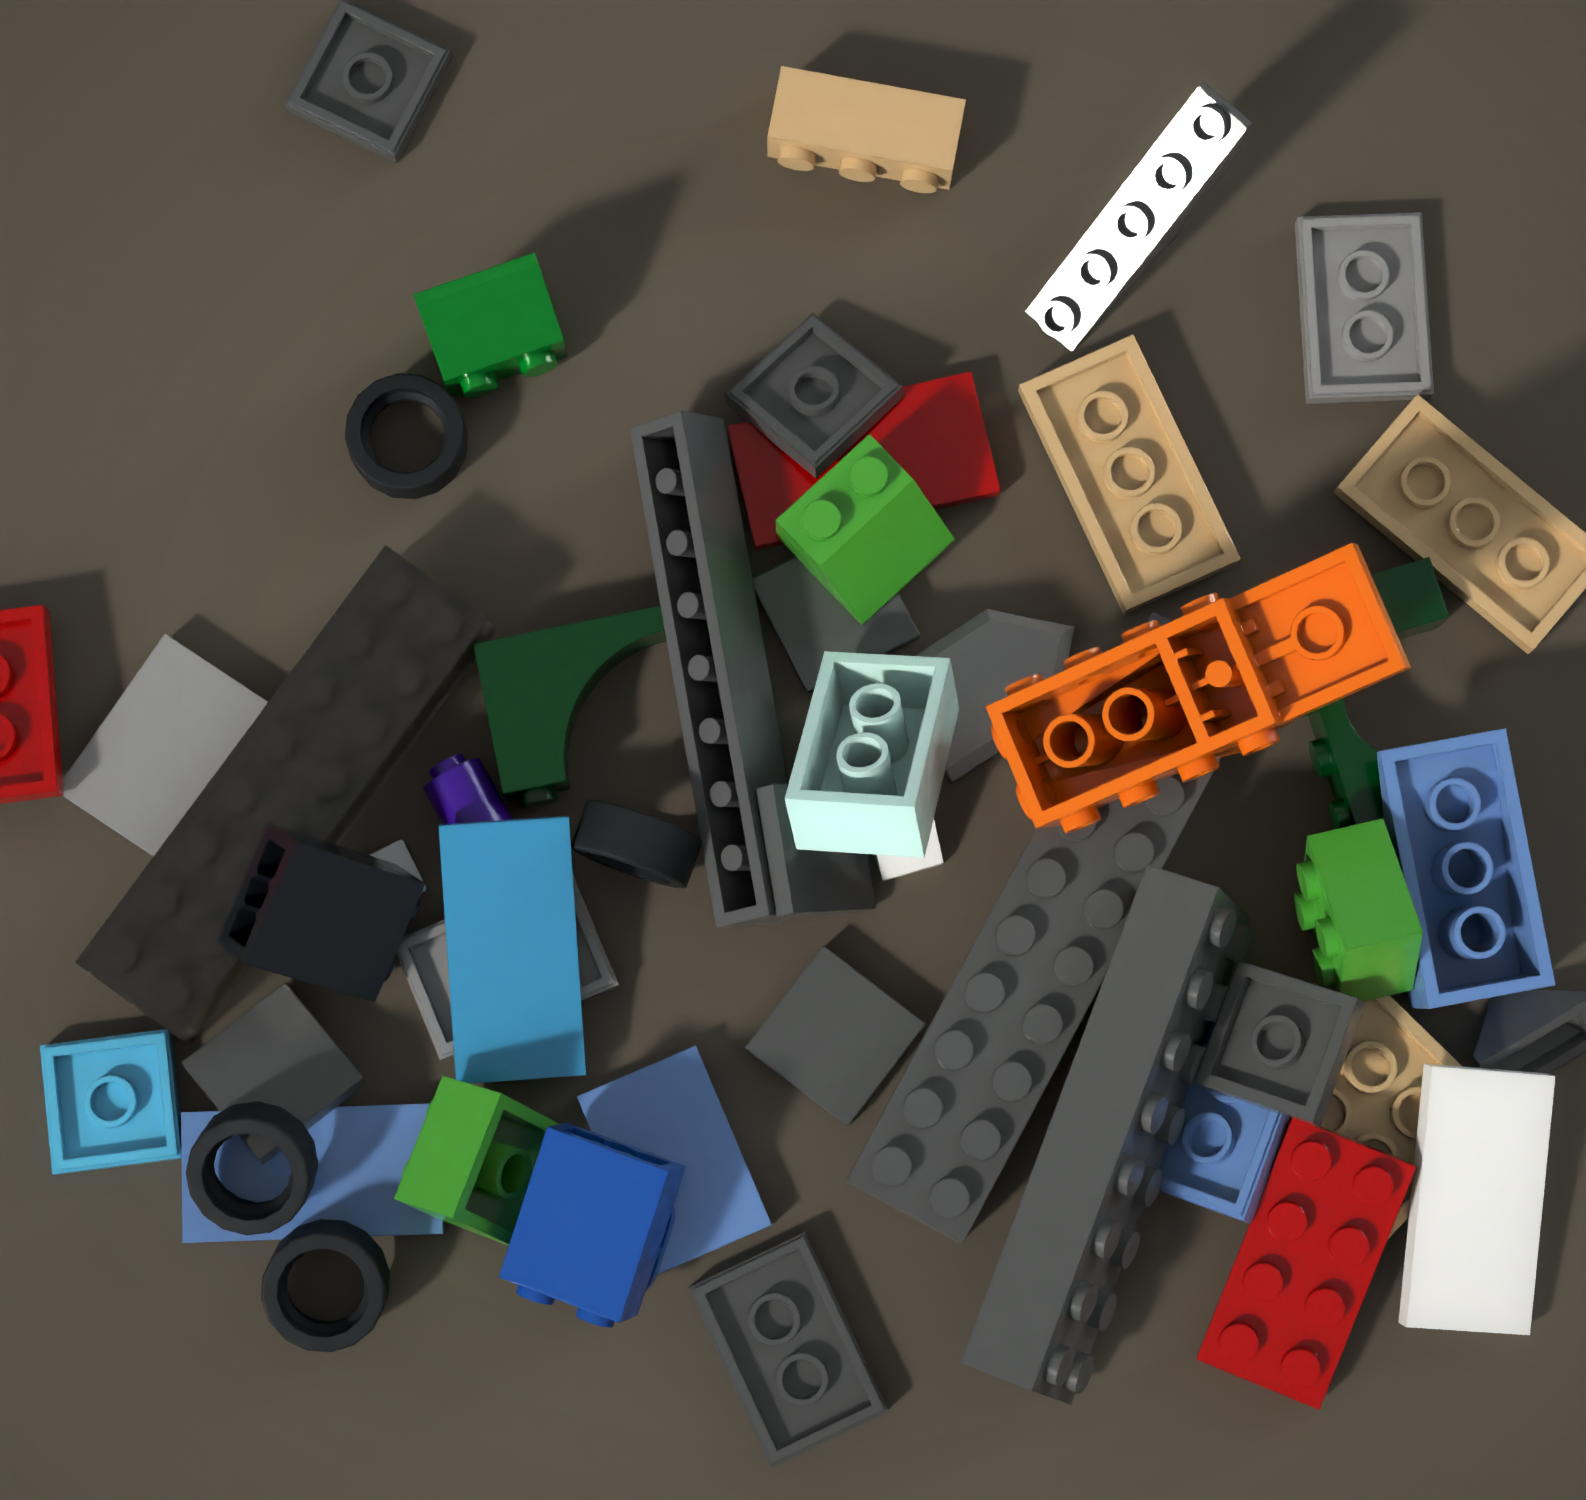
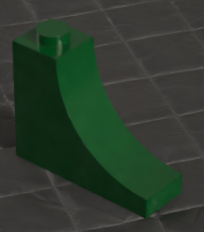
M661 606L473 644L502 791L508 802L519 800L521 808L543 806L558 801L557 791L570 789L568 752L573 727L580 709L597 683L616 665L638 651L667 642Z

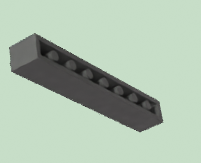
M678 411L630 427L716 928L759 927L801 917H776L756 794L757 788L771 784L789 783L725 422L723 418Z

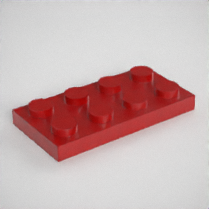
M1291 1118L1276 1154L1252 1223L1247 1227L1196 1359L1320 1410L1416 1170V1165L1322 1126L1317 1127Z

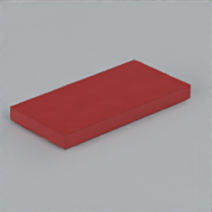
M972 371L903 386L904 397L817 479L748 421L727 426L755 551L783 545L776 537V519L869 434L914 479L935 510L999 496L1001 490Z

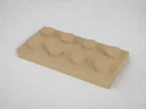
M1130 335L1019 384L1018 393L1123 615L1239 563L1241 558L1134 335Z
M1418 394L1333 492L1412 559L1417 561L1430 557L1436 578L1527 654L1537 647L1586 589V533Z

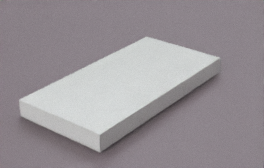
M1424 1064L1414 1157L1416 1170L1412 1178L1398 1321L1401 1325L1410 1328L1530 1335L1555 1087L1554 1075L1537 1072Z

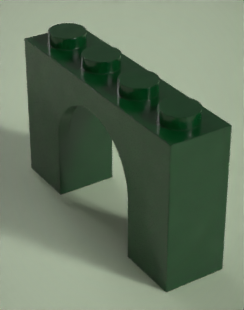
M1430 557L1371 574L1399 640L1437 629L1449 618ZM1344 698L1301 716L1309 717L1316 739L1309 741V752L1314 769L1320 778L1328 777L1335 798L1334 801L1328 803L1333 828L1339 829L1384 819L1377 760L1378 751L1368 745L1355 731L1347 715Z

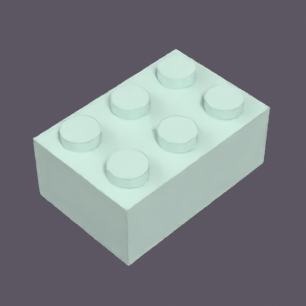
M824 651L784 798L796 849L925 858L959 713L950 658Z

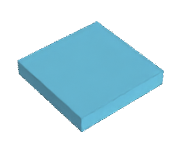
M164 1029L40 1045L53 1175L182 1159L181 1112L172 1030Z

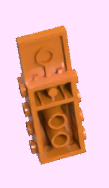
M1350 543L1232 598L1220 599L1217 592L1197 598L1180 608L1183 614L1180 618L1160 626L1158 620L1146 622L1124 632L1121 635L1124 643L1103 653H1101L1099 647L1087 649L1064 660L1065 670L1046 679H1043L1041 673L1034 674L1005 688L1007 697L989 704L985 708L992 722L991 734L995 745L1001 755L1007 759L1017 782L1016 794L1025 814L1033 821L1035 828L1062 825L1065 834L1080 830L1102 819L1098 811L1100 807L1119 799L1123 808L1134 806L1159 795L1160 791L1157 782L1179 773L1182 782H1187L1218 769L1220 766L1217 758L1238 753L1246 756L1265 749L1280 741L1276 730L1293 723L1295 719L1410 669V663L1358 544Z

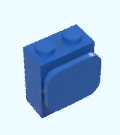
M569 1123L548 1126L499 1278L517 1284L516 1293L530 1301L552 1305L554 1300L557 1299L578 1307L576 1316L597 1326L611 1328L615 1322L621 1323L637 1316L645 1292L653 1285L658 1274L674 1224L675 1211L673 1205L686 1166Z

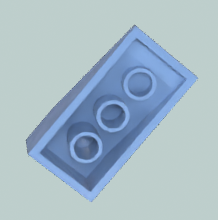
M1506 728L1378 751L1377 760L1384 822L1423 930L1413 990L1406 992L1409 1008L1432 1009L1555 986Z

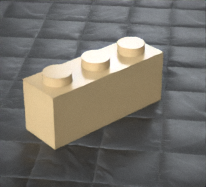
M781 66L767 136V157L777 158V162L780 165L798 171L813 170L814 165L837 169L842 177L858 182H872L876 177L898 180L903 188L918 193H934L937 188L950 190L966 99Z

